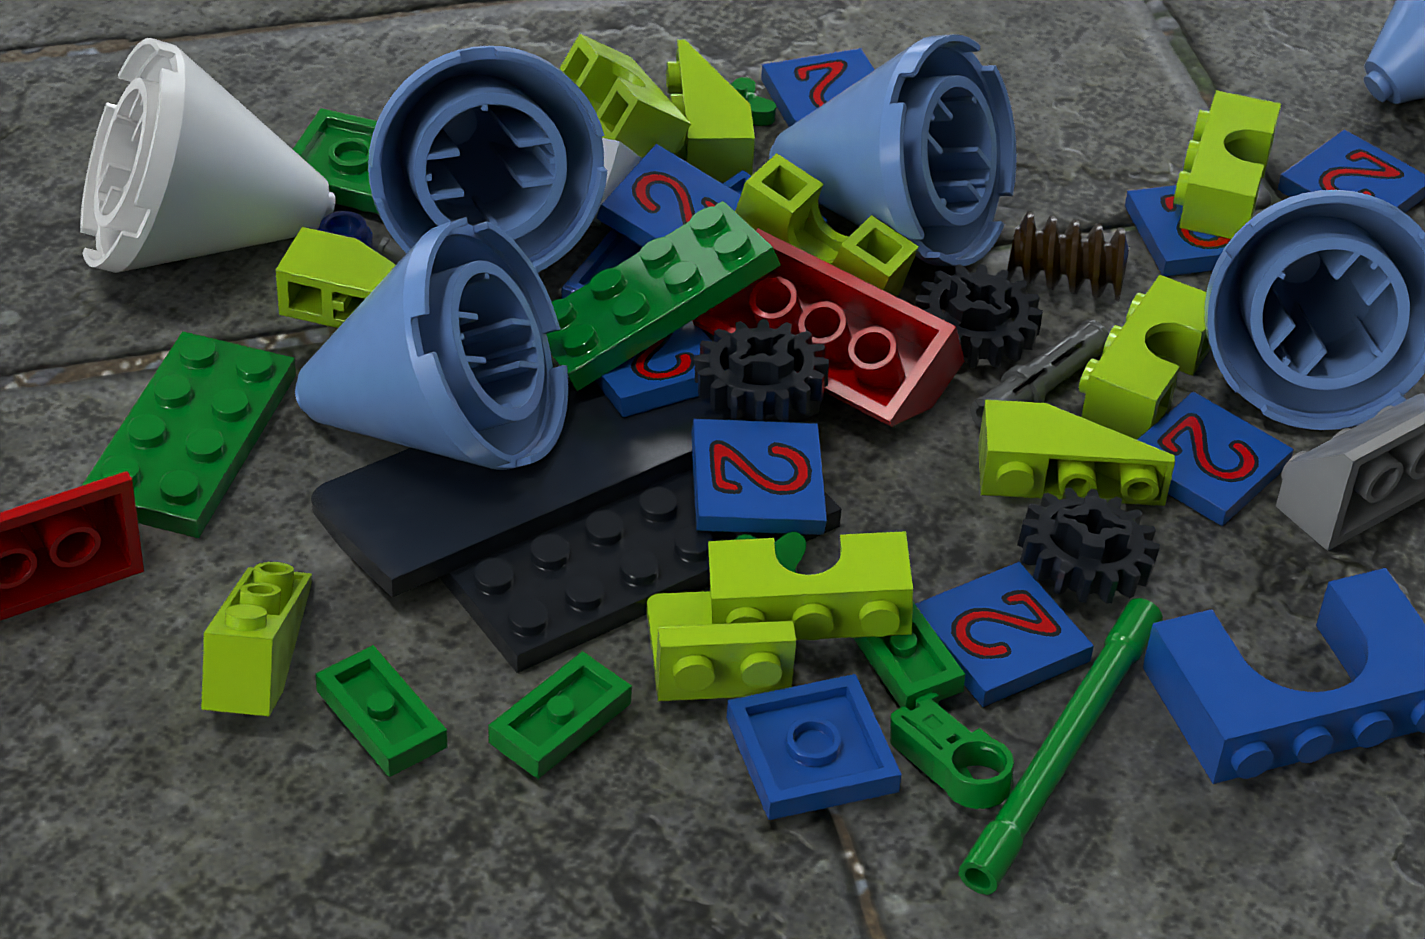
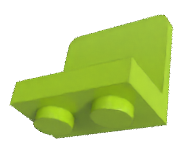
M711 591L660 593L649 597L647 601V619L658 701L736 698L792 687L796 650V635L793 621L712 624Z

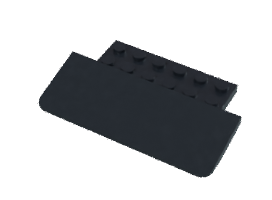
M703 330L710 340L714 342V335ZM595 381L579 391H576L568 383V402L562 431L552 450L537 462L512 469L497 470L415 448H408L325 482L316 488L311 496L314 515L338 546L392 598L440 578L516 673L522 672L647 615V601L654 594L697 592L710 586L708 541L734 540L740 535L747 534L757 539L774 538L775 542L787 534L696 530L691 438L693 419L731 420L730 408L727 407L714 412L710 409V398H699L697 396L628 417H622ZM810 401V412L807 414L797 412L794 409L789 410V417L786 422L797 423L820 413L821 402ZM745 414L738 421H755L754 415ZM773 414L766 415L764 422L781 421ZM824 491L827 518L824 533L840 527L842 509ZM801 534L806 542L820 536L816 534Z

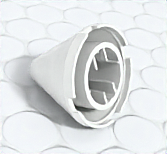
M146 38L136 45L118 74L119 79L130 81L131 83L125 89L117 105L106 102L87 169L81 209L80 233L96 236L97 251L88 248L83 250V257L89 266L118 273L294 238L301 227L317 230L320 225L326 226L329 223L334 211L335 195L329 192L328 181L177 46L153 38Z

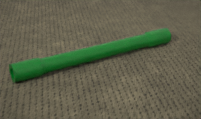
M1135 598L1128 602L1107 635L1104 648L992 822L985 826L959 867L958 872L962 882L971 890L980 894H992L1000 885L1021 851L1023 839L1128 670L1132 664L1140 659L1147 648L1152 624L1163 621L1160 609L1151 601Z

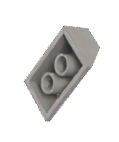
M1425 393L1417 394L1396 406L1389 405L1379 411L1375 417L1352 429H1342L1331 440L1308 452L1300 451L1295 454L1282 470L1281 478L1283 480L1275 507L1324 549L1329 551L1424 499Z

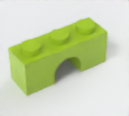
M580 33L559 69L581 89L595 109L604 132L602 138L622 142L642 159L655 144H658L674 155L678 153L685 142L686 132L691 123L632 57Z
M1216 90L1210 111L1199 110L1193 140L1189 142L1183 171H1180L1173 204L1183 206L1179 228L1232 239L1253 218L1261 178H1264L1272 149L1281 103Z
M777 153L745 182L735 212L755 231L758 228L896 297L898 296L919 248L918 245L872 215L850 236L836 232L824 221L819 211L818 199L823 183Z
M1159 274L1146 294L1138 292L1129 307L1124 326L1115 325L1112 328L1105 342L1100 360L1092 358L1083 371L1079 383V392L1085 394L1082 418L1137 440L1169 413L1178 372L1181 371L1193 376L1210 350L1205 327V291Z
M906 531L840 535L839 561L829 570L811 575L798 574L783 567L775 554L774 538L708 541L712 624L793 621L796 640L869 636L884 637L912 634L913 584Z

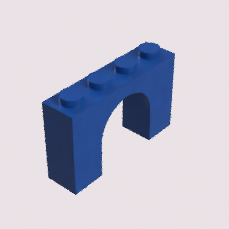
M1386 568L1328 582L1316 627L1352 681L1341 688L1330 691L1305 692L1293 690L1273 683L1258 674L1242 657L1212 609L1152 624L1142 668L1213 784L1239 777L1244 779L1253 778L1266 770L1297 762H1315L1325 755L1356 747H1373L1387 739L1418 731L1425 733V623Z

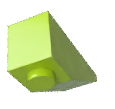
M301 227L276 268L279 315L339 328L396 264L358 239Z

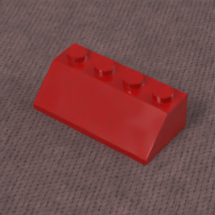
M758 228L756 232L773 247L781 265L692 320L695 326L713 335L714 331L718 328L729 333L735 332L736 322L739 321L745 323L749 328H757L761 319H767L769 328L778 329L786 322L791 323V334L794 335L805 331L811 332L812 344H823L825 346V359H829L828 386L824 387V392L891 427L933 408L964 363L956 326Z
M128 471L0 512V621L144 572L133 481Z

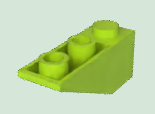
M677 39L676 61H667L666 90L667 94H670V101L686 117L691 126L686 132L682 148L675 155L719 182H726L742 170L752 175L755 134L750 103L685 39Z
M985 400L978 442L981 495L1042 499L1043 494L1048 492L1062 500L1065 488H1072L1078 497L1083 498L1087 496L1090 489H1095L1099 494V498L1107 500V503L1110 499L1117 496L1122 498L1121 503L1166 505L1175 465V456L1173 454L1047 403Z
M263 562L255 565L254 568H247L204 631L201 710L270 716L285 687L312 584V573L294 572L293 566L281 562Z

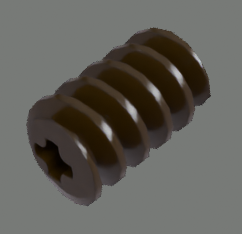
M1027 211L1019 226L1015 228L1007 271H1009L1007 281H1010L1017 268L1021 267L1023 279L1031 286L1040 271H1044L1047 288L1054 290L1062 276L1066 275L1069 291L1077 294L1084 281L1088 279L1091 284L1092 296L1100 298L1110 283L1113 284L1115 300L1119 302L1130 246L1127 244L1125 228H1118L1110 242H1105L1102 224L1096 223L1087 238H1082L1079 220L1073 219L1065 233L1060 234L1056 216L1050 215L1043 228L1038 230L1036 229L1034 212Z

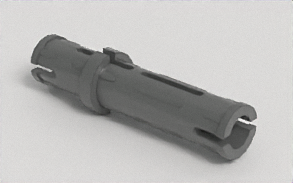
M1087 319L1077 329L1047 348L1045 352L1027 365H1016L1003 374L999 385L984 396L974 400L971 404L970 413L975 424L981 429L985 400L1043 403L1047 393L1066 379L1072 377L1077 371L1087 365L1092 358L1094 359L1102 355L1109 335L1106 328L1096 320ZM1068 357L1067 359H1065L1063 362H1061V363L1058 364L1057 366H1054V365L1057 364L1059 361H1061L1063 358ZM1026 385H1029L1027 388H1025V389H1024L1023 391H1021L1019 394L1015 395L1019 390H1021L1022 388H1024Z

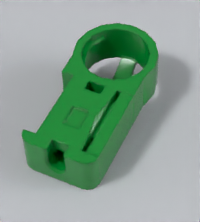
M924 694L916 699V708L912 711L903 706L891 714L890 744L941 786L953 801L964 807L986 809L1001 804L1009 797L1013 785L1014 760L1010 750L1006 745L991 738L980 728L973 732L968 730L939 706L938 694ZM967 767H989L998 772L999 775L989 779H974Z

